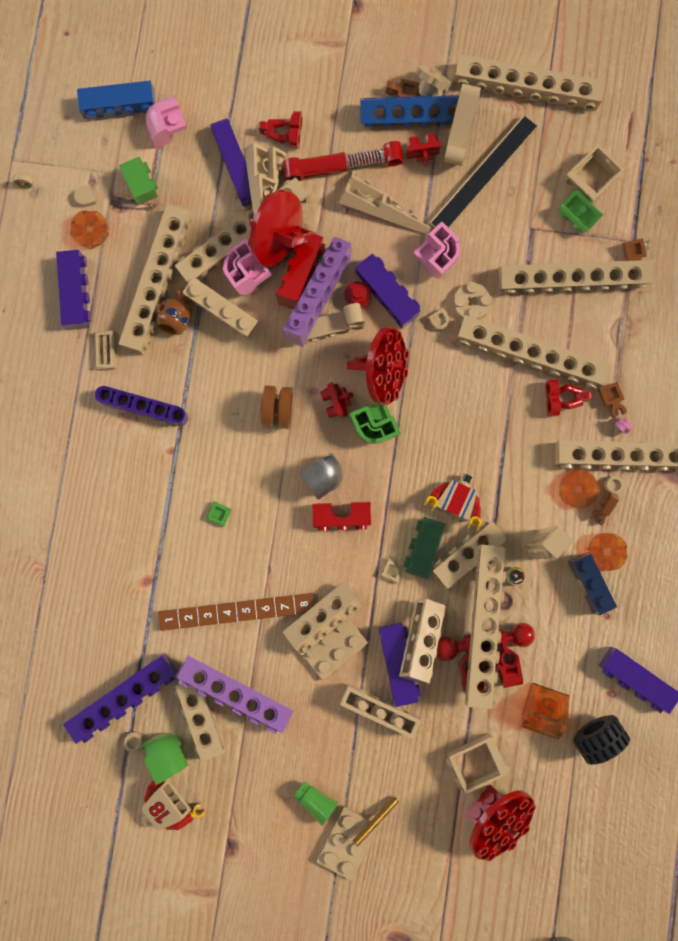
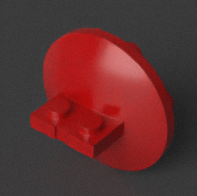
M278 190L267 194L255 216L250 220L251 230L248 246L256 262L263 266L275 267L280 265L289 257L296 245L307 244V242L313 241L316 238V232L302 227V205L294 193L287 190Z
M393 327L380 329L371 343L368 355L354 357V360L347 361V369L366 371L369 395L378 405H389L394 400H398L404 379L408 377L406 360L409 357V350L405 347L401 331Z
M489 785L480 795V798L464 814L475 826L469 840V848L473 855L480 860L490 862L505 851H512L516 847L518 839L526 835L530 830L529 824L536 810L533 798L523 790L513 791L502 796L492 785Z

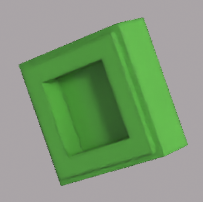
M214 501L206 519L224 527L232 509Z

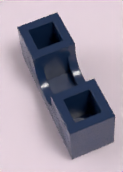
M591 553L583 554L568 561L575 578L580 580L586 590L587 596L585 598L593 614L602 615L617 608Z

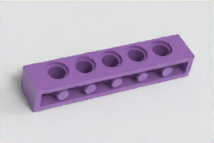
M333 237L283 328L285 340L301 347L305 344L352 257L350 242Z
M188 655L175 676L179 679L178 683L186 688H189L190 685L197 688L196 693L205 698L207 695L214 697L213 702L223 707L226 703L232 707L230 711L240 716L242 713L247 714L249 721L257 725L260 722L266 724L265 729L274 734L277 731L284 732L293 713V710ZM196 672L203 673L204 679L201 683H195L193 680ZM219 681L221 689L214 693L211 690V685L213 682ZM236 690L238 692V699L231 702L229 700V693ZM253 699L256 705L253 710L249 711L246 708V704L249 700ZM267 709H271L273 715L270 719L266 720L264 712Z

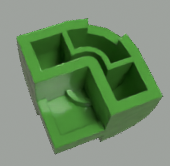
M376 404L369 408L366 406L349 414L358 435L367 443H383L401 434L394 417L390 415L386 405Z
M163 732L157 734L141 745V748L145 749L147 755L144 761L156 785L188 766L180 749V745L183 742L172 733Z

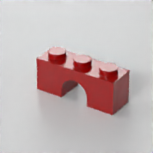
M351 502V512L345 518H338L333 514L332 503L312 504L313 528H317V531H329V527H336L337 531L348 530V527L356 526V530H367V526H371V502Z

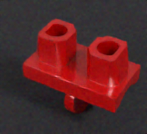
M435 133L427 134L425 136V143L419 144L418 137H409L406 157L407 159L415 158L416 162L422 161L424 167L428 166V160L435 159L434 155L440 153L441 141H437Z
M333 382L327 384V388L320 391L323 401L331 399L334 405L326 408L328 417L349 416L346 407L351 406L349 399L354 397L353 392L347 393L345 387L340 389L339 385L333 384Z

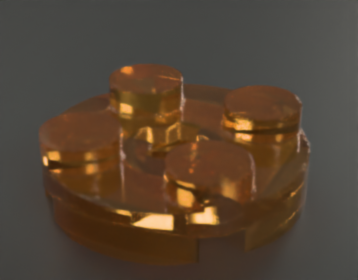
M80 211L71 220L70 233L72 238L80 246L87 249H94L100 246L110 233L106 219L97 211ZM86 226H94L93 231L86 233Z
M584 470L567 473L559 484V494L562 501L573 508H583L591 505L596 500L600 491L594 476ZM576 484L583 487L582 494L580 492L575 493Z
M614 533L596 535L590 541L586 551L592 554L599 570L613 571L621 568L628 556L626 542ZM610 547V548L612 549V550L610 551V553H611L612 555H611V556H608V555L604 556V554H603V553H604V550H603V549H604V548L607 549V548Z

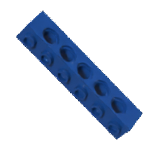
M459 95L360 98V123L364 124V127H374L375 123H382V126L386 127L393 126V123H401V126H411L412 122H419V125H430V122H437L438 125H448L449 121L454 119V115L448 114V109L452 105L457 106ZM415 106L420 107L419 115L412 116V108ZM438 106V113L434 116L430 115V108ZM378 107L384 109L381 117L374 116V110ZM395 107L402 108V113L398 117L392 115Z

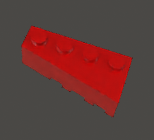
M316 235L315 240L307 242V244L295 246L293 251L295 257H291L288 262V275L283 274L281 289L278 288L276 291L278 305L294 310L313 272H315L320 263L318 261L319 255H323L326 244H324L322 236Z

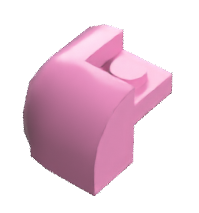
M175 96L154 103L146 113V126L155 148L171 143L170 135L187 129Z
M441 222L428 234L427 240L413 252V255L426 267V271L430 275L440 278L455 264L459 257V239Z
M246 238L225 254L223 271L236 291L241 295H247L258 290L257 285L272 275L266 266L256 262Z

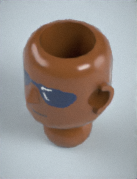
M179 288L175 294L176 298H168L157 309V325L163 331L172 335L182 334L186 331L188 323L191 322L192 308L188 304L191 300L182 294L185 288Z

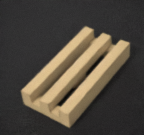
M114 331L95 332L96 370L116 369ZM109 335H110V364H108V336H109ZM100 336H103V357H104V364H102V365H101Z

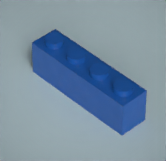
M151 80L77 89L79 111L84 119L89 120L96 119L97 117L110 118L122 114L147 113L149 107L156 103L155 91Z

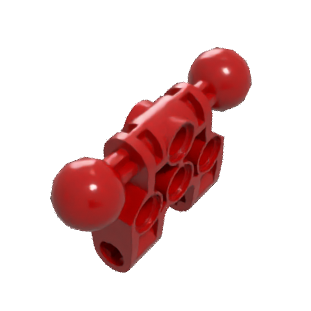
M518 623L509 632L498 629V631H501V642L497 643V651H499L500 657L499 663H496L495 670L497 668L499 670L503 688L523 685L519 655L507 648V644L514 643L519 647H528L535 640L534 628L527 623ZM471 634L464 635L463 640L455 641L449 636L441 637L437 645V657L440 660L451 661L458 653L466 652L458 663L462 687L466 695L468 670L465 669V662L469 660ZM490 643L486 647L481 646V650L487 651L490 648ZM511 653V661L505 663L503 660L504 655ZM484 661L479 664V670H487L488 666H485ZM484 681L479 682L477 685L479 692L485 690Z

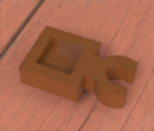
M643 238L622 243L626 261H637L647 257Z
M618 382L598 389L604 407L609 405L611 407L610 415L612 418L617 417L616 409H619L622 415L627 412L625 406L620 404L624 397Z

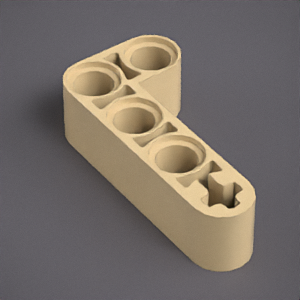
M462 83L443 162L462 166L481 90L480 87Z
M360 303L349 304L343 308L342 312L319 317L305 344L363 329L365 321Z

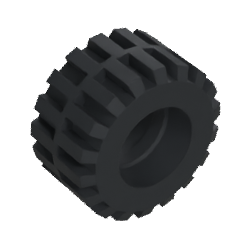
M615 715L602 716L589 722L573 738L575 746L586 763L590 765L601 764L613 759L627 747L630 741L629 735Z

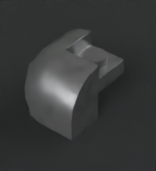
M331 453L325 459L321 458L300 472V475L309 486L313 495L319 500L340 485L342 468L334 454Z

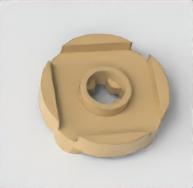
M475 282L465 284L457 290L454 296L455 312L462 319L467 315L480 320L490 310L492 297L488 290ZM469 298H471V299H473V298L476 299V304H477V305H476V306H475V305L469 306V305H468V303H469V300H468V299H469Z

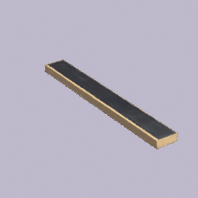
M523 115L433 217L429 225L435 228L439 223L443 222L450 229L532 135L538 125Z

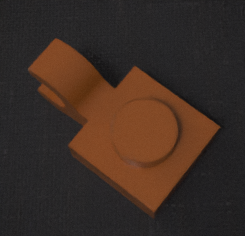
M402 78L400 83L388 80L385 93L389 95L398 94L397 97L416 96L419 83Z
M611 491L608 496L604 495L600 501L601 509L593 511L590 514V520L593 521L594 517L600 516L599 525H603L606 517L610 515L618 503V495Z

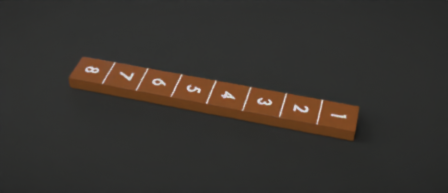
M313 593L158 611L160 631L305 614L314 606Z

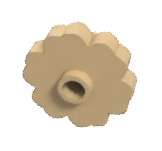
M418 65L415 74L422 79L418 91L422 96H433L438 89L448 91L451 85V81L435 68Z

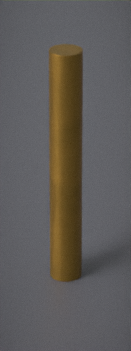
M393 796L352 840L357 847L399 803L398 799Z

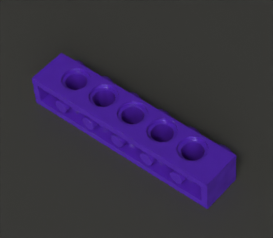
M165 653L65 722L63 726L75 744L81 740L85 743L94 737L92 734L94 731L99 729L101 732L110 726L108 721L114 717L118 720L127 714L125 710L128 707L132 706L134 709L143 702L141 698L147 694L151 697L160 691L158 686L163 683L167 686L176 679L174 675L178 671ZM152 672L159 674L160 679L158 682L151 679ZM136 683H139L143 686L142 693L136 692ZM119 695L126 697V704L119 702ZM103 706H106V707L109 708V710H110V715H109V716H106V715L103 714V712H102ZM87 718L92 719L93 727L87 726Z

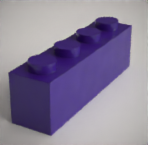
M79 250L56 252L61 326L66 330L89 328L91 313L87 306L90 303L89 293L86 292V285L89 284L88 276L85 274V267H87L86 256Z
M372 253L355 267V274L363 283L368 285L374 297L400 328L403 329L420 315L421 307L415 299L412 300L408 296L407 289L397 283L393 272L386 270L382 259L375 257Z
M402 623L378 627L395 707L418 703V697L421 696L419 685H415L414 681L399 677L406 647L405 638H408L407 627H403Z
M610 647L598 665L603 669L602 673L610 679L615 677L619 680L618 685L627 691L632 689L636 692L634 694L635 697L643 702L649 701L652 704L651 708L660 714L662 712L670 714L678 702L677 690L617 648Z

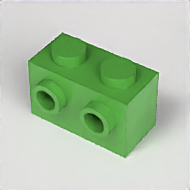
M140 156L119 165L137 205L158 197L155 190L159 188L154 178H149L148 173H151L147 162L143 163Z

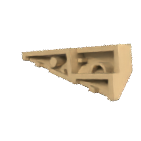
M253 142L244 148L255 216L266 195L275 192L277 189L278 175L283 168L281 164L282 160L286 157V152L274 146L266 149Z
M352 171L341 194L340 204L420 233L428 234L431 229L429 224L426 225L417 220L418 216L415 214L409 215L404 211L402 204L384 191L370 186L371 182L369 180L364 182L357 177L358 172Z

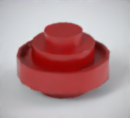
M360 281L350 283L344 291L345 303L347 305L360 303L361 309L368 306L371 301V290L368 285Z

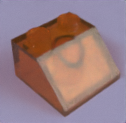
M532 682L522 711L521 727L559 740L568 727L569 695Z

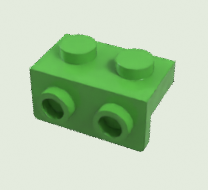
M578 189L558 207L561 210V216L566 220L570 219L574 223L573 227L580 233L588 232L604 215Z

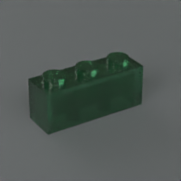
M422 517V520L418 519L415 530L418 531L416 538H412L409 544V549H411L410 556H406L403 562L404 572L424 579L429 578L446 526L445 523L427 517Z

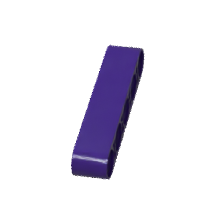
M228 118L210 124L242 206L252 204L247 165Z
M100 386L95 391V398L105 406L176 426H183L188 422L187 412L179 406L108 386ZM105 392H109L108 399L102 400V395ZM123 397H127V403L120 405V400ZM141 402H146L145 409L138 410V405ZM159 407H164V413L160 416H157V409ZM178 412H182V419L179 421H175V414Z

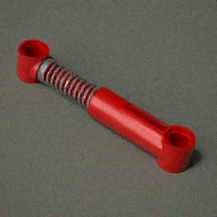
M390 141L385 143L383 148L378 149V151L376 149L368 150L365 153L362 151L361 153L358 152V154L352 153V155L341 152L304 159L291 157L285 159L282 164L285 181L292 180L295 177L298 181H301L303 178L346 172L348 167L354 168L356 166L357 168L358 165L360 167V165L364 166V164L365 166L367 164L370 166V163L373 165V163L377 164L376 162L378 164L385 163L388 167H395L401 165L404 159L401 143L399 141Z

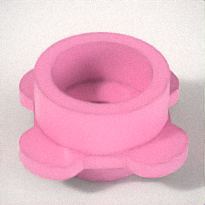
M619 417V421L615 425L625 435L629 431L632 433L633 431L630 428L633 425L626 418L622 420Z

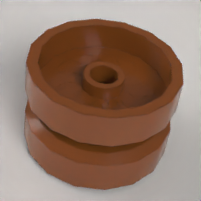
M265 385L261 402L262 427L272 428L277 416L279 429L289 430L292 414L293 387H282L279 398H277L276 386Z

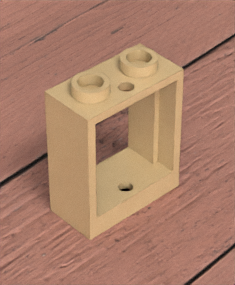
M597 145L565 176L562 182L572 192L578 189L594 203L622 175L625 169L622 168L620 162L614 160L605 148ZM592 159L612 176L597 192L578 175Z
M489 733L447 753L449 759L446 760L450 771H455L457 778L454 779L459 790L463 789L465 794L509 774ZM485 744L496 769L469 782H465L455 758Z

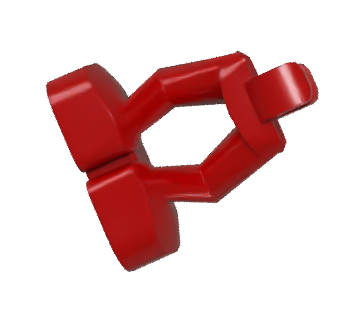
M294 111L290 119H268V122L260 121L258 125L260 134L267 135V138L281 144L288 139L290 148L299 149L303 122L302 112ZM290 126L289 131L283 136L274 132V128Z
M547 380L545 383L548 417L559 416L561 408L569 410L582 407L584 402L592 399V392H583L581 387L570 384L560 387L558 380ZM568 391L574 394L575 400L561 402L560 394Z

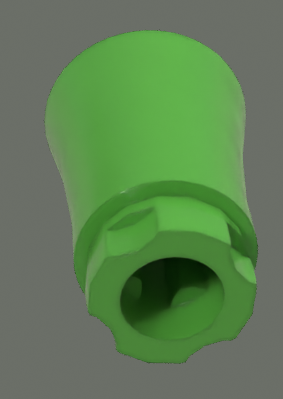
M305 781L293 796L295 800L299 801L298 804L305 808L321 826L324 825L338 804L337 801L326 796Z

